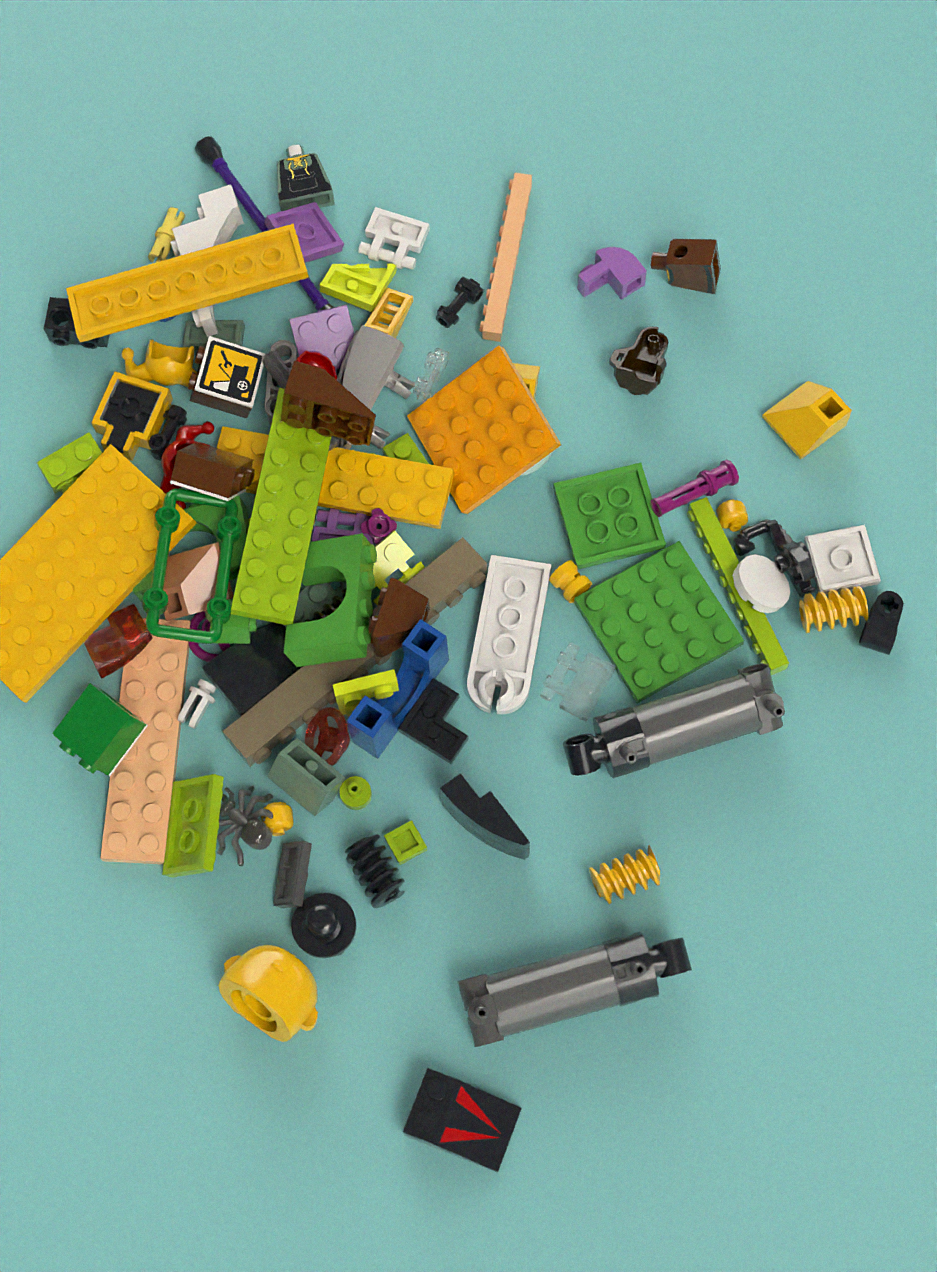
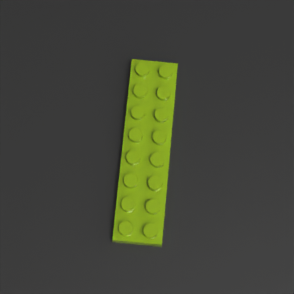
M279 388L232 601L231 614L289 625L294 622L331 437L322 436L315 430L304 427L294 428L281 421L285 389Z

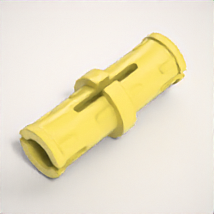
M168 208L162 226L155 233L156 240L148 255V259L151 262L154 261L155 257H158L156 262L167 259L172 247L171 241L175 240L172 228L181 226L185 218V214L182 211L176 216L177 208Z

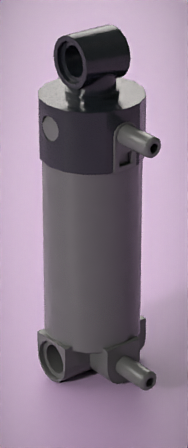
M751 665L738 669L737 675L635 707H626L594 717L593 727L595 736L592 734H581L568 738L563 742L571 774L575 776L590 774L600 769L601 764L604 763L609 775L612 778H616L648 768L652 764L753 732L762 735L783 726L781 717L785 713L784 702L775 693L769 665Z
M640 931L627 937L607 940L596 946L490 975L485 973L458 981V986L465 1011H468L469 1017H467L474 1046L478 1047L504 1040V1037L614 1006L620 1005L621 1007L642 999L659 996L657 977L665 978L692 970L683 937L654 944L652 948H649Z

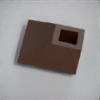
M390 578L387 588L382 587L378 600V605L381 606L378 617L373 616L369 627V634L372 635L371 644L374 645L376 656L381 658L402 648L403 642L421 619L426 622L430 610L429 598L394 578Z

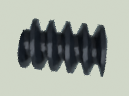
M379 834L365 837L348 847L345 853H349L346 857L348 864H355L352 868L354 875H361L358 880L359 884L367 886L364 891L366 896L374 897L371 905L376 909L395 901L405 893V891L399 890L405 882L404 879L393 880L392 878L399 871L398 868L387 869L386 867L392 861V857L381 858L380 856L386 850L385 845L374 846L380 839Z

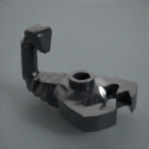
M766 519L741 530L737 538L733 539L734 549L739 556H743L755 549V545L749 541L750 539L768 532L770 537H772L775 552H777L774 562L780 573L786 572L801 598L805 594L815 592L816 588L812 587L810 579L815 578V572L806 545L802 541L798 543L793 541L776 520Z

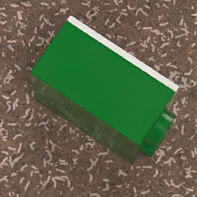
M89 683L52 734L61 741L59 747L72 757L77 754L81 758L79 764L93 774L98 770L111 776L148 725L109 693Z

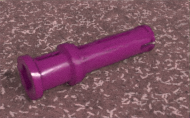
M723 460L718 467L708 471L705 469L700 471L696 479L657 498H653L650 501L651 508L656 516L661 517L665 513L703 495L713 496L717 494L719 489L727 485L733 486L738 484L739 475L737 469L730 460Z

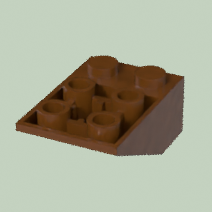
M294 361L284 390L281 421L294 428L304 427L315 430L322 436L343 438L353 445L364 444L370 446L376 414L326 370Z

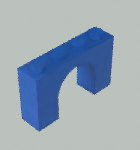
M421 619L402 644L404 658L396 674L399 691L394 692L388 698L379 699L377 702L365 695L346 721L352 742L377 759L396 735L399 726L433 678L436 679L449 661L447 636Z

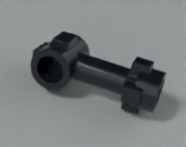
M462 277L455 286L454 291L458 293L449 306L441 305L437 310L436 320L442 326L449 328L452 324L455 325L459 321L457 313L466 302L470 301L476 304L481 298L484 290L472 278Z
M171 405L168 411L165 410L163 418L166 420V423L161 433L150 437L149 446L154 459L161 461L162 455L170 445L169 442L176 428L180 425H185L187 412L182 407Z

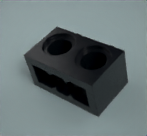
M50 297L44 323V331L50 342L60 346H67L68 344L82 345L89 349L107 347L109 335L80 343L76 335L69 299ZM69 321L66 325L59 326L60 323Z

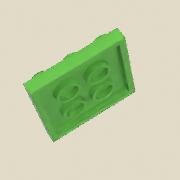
M641 462L553 484L569 545L578 569L665 549L666 542L658 516L655 515L651 508L650 501L652 496Z

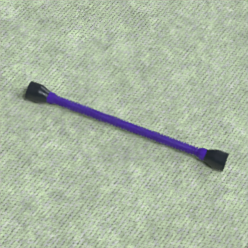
M212 136L201 139L195 146L198 156L204 163L213 167L216 173H219L227 186H232L236 198L260 231H269L264 224L266 218L227 167L228 164L223 158L219 144ZM309 278L298 281L315 304L317 311L334 307L327 299L323 298Z

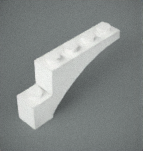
M231 185L198 195L202 206L197 208L200 219L172 228L175 240L171 241L175 257L229 242L237 227L244 224ZM214 305L192 311L197 328L203 327L207 337L218 334L214 317Z

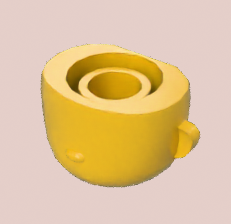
M260 945L246 951L242 956H233L224 963V975L218 985L223 999L236 1013L265 1034L278 1041L286 1042L295 1036L300 1029L310 1031L315 1027L318 1012L315 1008L318 999L317 984L309 968L295 955L278 946Z

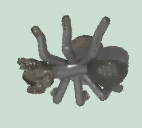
M249 786L248 790H239V809H235L234 793L228 787H225V791L229 794V798L223 794L221 799L222 804L219 816H229V819L219 820V826H232L218 834L217 839L220 847L217 853L219 855L223 854L226 849L225 837L235 832L231 844L236 851L239 866L244 865L243 851L239 845L240 837L251 848L257 850L267 848L272 841L270 828L259 820L258 817L266 816L270 818L273 816V813L263 808L255 813H252V810L257 802L266 803L273 798V795L268 794L265 797L254 795L244 811L245 796L252 795L255 789L254 786Z

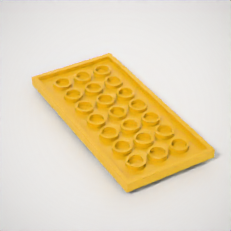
M111 444L0 559V680L25 703L33 697L133 591V588L154 568L159 536L154 520L157 510L163 507L166 494ZM177 504L175 509L180 514V523L178 529L171 534L169 552L197 524Z

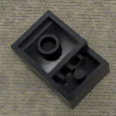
M273 622L260 628L257 632L251 633L250 644L235 643L202 667L208 679L240 716L301 668L296 667L284 653L286 628L282 624Z
M461 773L440 788L442 805L458 823L476 838L510 856L523 860L529 857L530 841L491 791L479 798Z

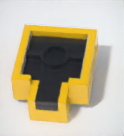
M114 371L91 422L96 433L104 435L100 442L104 451L111 444L128 460L133 461L138 447L151 450L149 439L152 435L159 433L164 421L163 415L165 410H169L173 401L170 389Z

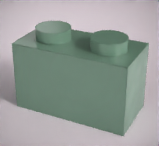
M298 738L278 753L267 776L314 816L334 800L345 779L341 773Z

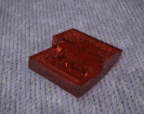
M135 604L111 613L107 617L110 626L92 633L84 642L101 679L133 660L153 639Z

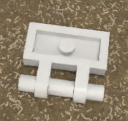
M375 207L365 230L366 237L374 240L372 245L361 242L358 252L367 255L368 259L376 262L380 259L395 264L396 268L402 269L405 267L413 270L417 259L407 256L408 251L420 254L430 230L429 223ZM384 243L397 246V251L393 252L384 249Z

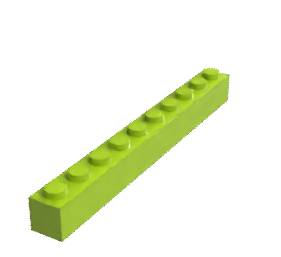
M705 497L690 503L687 511L688 519L694 523L696 527L695 533L698 538L702 539L704 543L703 549L707 555H710L714 571H718L720 575L719 581L721 586L727 589L728 600L731 604H734L736 616L739 621L742 620L745 626L743 627L744 632L753 642V651L756 655L759 654L760 664H768L771 675L786 670L789 661L765 613L752 608L754 604L749 600L745 602L735 588L733 573L739 561L708 498Z

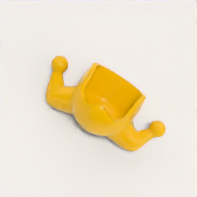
M150 339L145 362L138 366L133 361L134 351L131 348H124L121 352V356L125 360L126 374L147 382L154 380L165 386L180 384L188 387L192 372L197 373L192 366L194 346L188 348L172 347Z

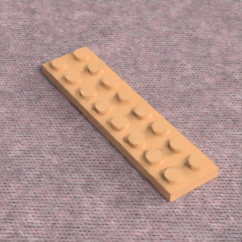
M129 617L119 702L148 726L110 776L100 859L106 862L163 865L181 731V722L177 719L184 703L190 647L188 641L153 636L146 628V618ZM159 619L158 624L190 629L191 621H166V619Z

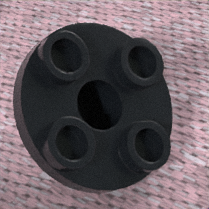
M318 893L303 900L302 907L296 908L292 917L291 928L293 937L301 950L316 958H331L341 955L350 946L356 934L357 923L354 911L347 901L335 894Z

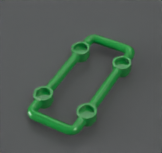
M173 489L165 495L163 507L157 510L154 520L159 536L151 588L144 593L142 599V608L147 613L146 628L153 636L202 644H212L220 639L223 624L227 623L231 616V604L227 600L233 545L234 542L239 540L242 532V524L237 518L238 506L235 500L225 501L197 491ZM176 501L226 509L225 517L219 520L216 530L217 537L221 540L214 598L208 602L205 611L206 618L210 622V631L158 624L159 616L166 611L168 606V595L163 589L171 534L178 529L180 523V514L175 509Z

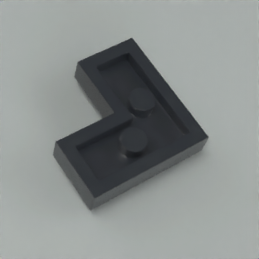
M433 678L398 728L400 733L450 764L453 763L469 739L467 734L444 721L460 698L459 693Z

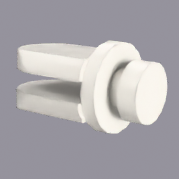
M202 679L197 684L199 689L190 687L189 692L191 694L177 719L184 723L197 700L201 699L188 725L193 729L199 724L209 704L215 702L210 693L214 694L216 687Z

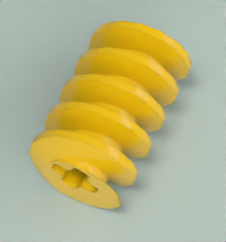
M860 586L854 587L852 593L848 588H843L840 591V595L836 590L829 591L827 596L824 592H818L815 598L812 594L808 593L805 594L803 601L802 599L799 601L800 618L806 634L810 633L811 624H814L818 632L822 631L823 622H827L830 630H833L835 620H839L842 628H846L848 618H851L854 626L859 625L860 616H863L866 622L868 620L867 600L865 592Z
M650 845L647 848L648 856L641 849H638L635 853L636 860L629 853L624 854V865L617 858H614L611 862L612 869L604 862L600 864V874L593 867L589 868L590 877L599 898L603 897L608 904H611L612 893L614 892L620 899H624V888H627L634 895L636 894L637 883L644 890H648V879H652L657 886L660 885L661 874Z

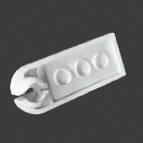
M491 555L467 678L469 697L474 705L482 711L491 713L495 687L501 688L496 706L497 714H509L518 710L528 698L552 564Z

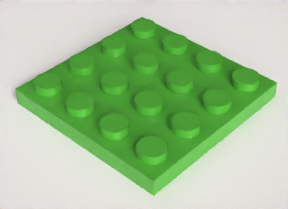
M680 541L574 598L576 607L637 704L744 644V639Z

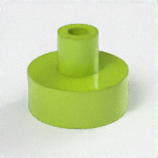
M358 776L346 779L340 787L342 803L351 810L365 808L372 798L370 784L364 778Z

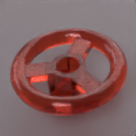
M333 707L321 709L310 721L305 734L304 744L320 757H322L324 751L332 752L330 757L325 759L331 766H334L339 761L350 743L347 723L343 714ZM327 717L334 718L338 728L330 727ZM319 726L318 744L314 749V737Z

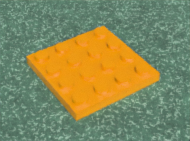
M500 345L407 415L434 465L454 470L450 493L460 511L464 514H469L562 445L506 350Z

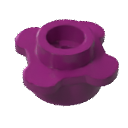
M380 508L372 510L371 517L360 525L361 532L369 534L375 544H378L397 528L395 520H391ZM380 524L381 529H377L376 525Z

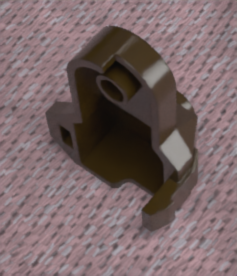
M651 326L644 328L633 346L614 350L610 358L609 364L614 369V377L619 387L628 389L633 395H648L661 383L667 365L664 356L668 348V338L663 333L658 332L659 327Z

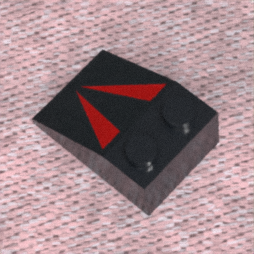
M427 1068L403 1129V1134L498 1173L522 1108L458 1079Z

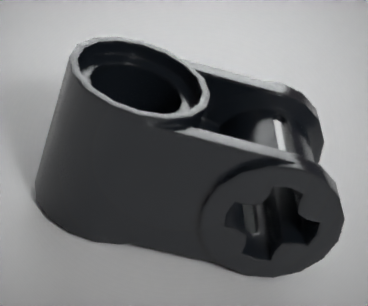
M885 591L878 595L870 608L868 620L865 622L859 639V646L887 655L890 654L897 636V627L904 605L899 594L894 591ZM884 604L889 606L888 611H890V613L884 611Z

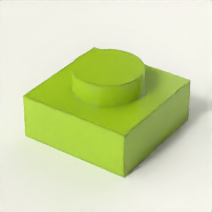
M412 820L384 835L399 865L428 850Z

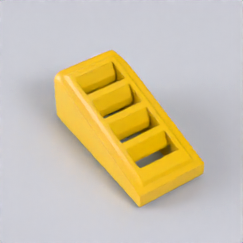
M386 288L364 326L379 330L396 338L412 305L414 296ZM388 302H392V303L401 305V307L399 308V307L390 305V304H388Z

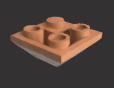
M218 542L168 557L163 589L168 595V606L164 612L166 621L206 611V606L214 598L220 555ZM230 581L228 584L227 600L234 597Z

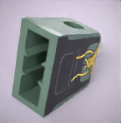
M301 145L288 147L286 150L288 158L277 162L280 210L285 211L316 202L319 208L335 205L332 186L316 153L304 155Z

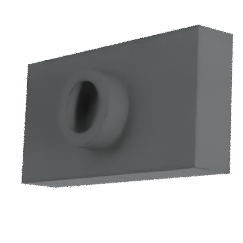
M306 841L283 843L273 906L279 908L302 907L305 885L308 879L312 843Z

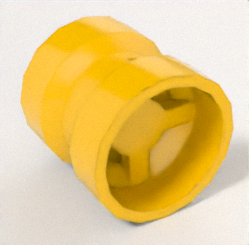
M572 560L559 566L549 578V581L555 588L563 590V597L569 603H573L575 597L588 591L592 585L587 576L580 575L577 565Z

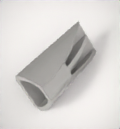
M361 325L359 330H356L340 368L337 379L340 384L370 410L384 386L407 399L412 393L410 389L416 384L393 371L394 365L404 348L400 340ZM374 425L371 444L381 449L386 443L384 439L389 437L390 433ZM339 438L340 441L337 447L350 449L353 444L347 442L346 439Z

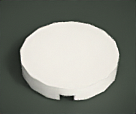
M755 554L746 556L737 565L733 573L735 588L745 602L749 600L754 604L752 608L759 612L772 613L778 611L789 600L790 588L788 580L784 573H780L773 561Z

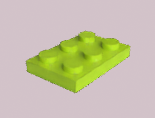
M211 774L173 782L162 875L173 878L213 872L224 777Z

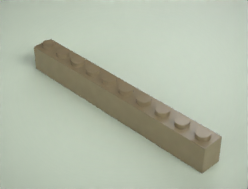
M462 537L405 583L429 598L430 610L426 623L432 625L439 618V613L447 606L452 608L458 604L463 598L462 594L469 588L475 589L480 586L486 579L487 563ZM380 605L373 609V614L369 617V627L373 616L378 617L381 609ZM370 641V644H367V655L364 658L301 667L223 730L226 740L249 767L255 763L261 764L271 755V750L279 743L285 744L295 736L296 729L304 723H312L320 715V710L328 703L332 705L337 702L333 684L368 676V671L376 664L380 666L387 662L392 653L383 658L376 656L374 645Z

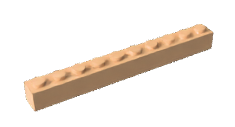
M515 172L514 178L509 181V190L511 192L510 195L507 194L505 205H508L507 210L503 211L502 221L505 222L504 226H500L499 236H501V241H497L496 245L498 256L494 257L493 260L495 271L490 274L489 284H492L491 289H487L486 300H488V305H484L483 309L485 320L480 323L479 331L482 332V337L485 340L501 342L532 187V175Z

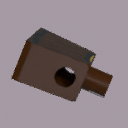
M672 239L668 253H652L651 269L666 271L668 283L671 286L715 294L721 270L717 240Z

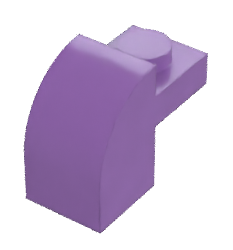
M605 247L595 252V265L590 264L581 270L578 275L577 289L583 297H586L608 283L622 300L645 285L647 270L631 252L619 247Z

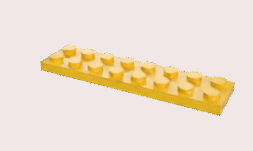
M293 223L66 288L76 335L81 343L306 279L309 276Z
M222 426L217 448L253 459L252 469L255 470L251 485L247 486L245 492L256 494L269 435ZM336 447L328 452L317 506L340 509L341 511L362 513L367 516H371L372 510L380 508L391 520L441 529L454 477V470L452 468Z

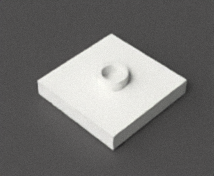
M865 525L805 536L804 543L812 559L815 572L814 579L818 592H824L828 595L831 590L840 592L843 588L853 590L856 586L863 588L880 584L881 579Z

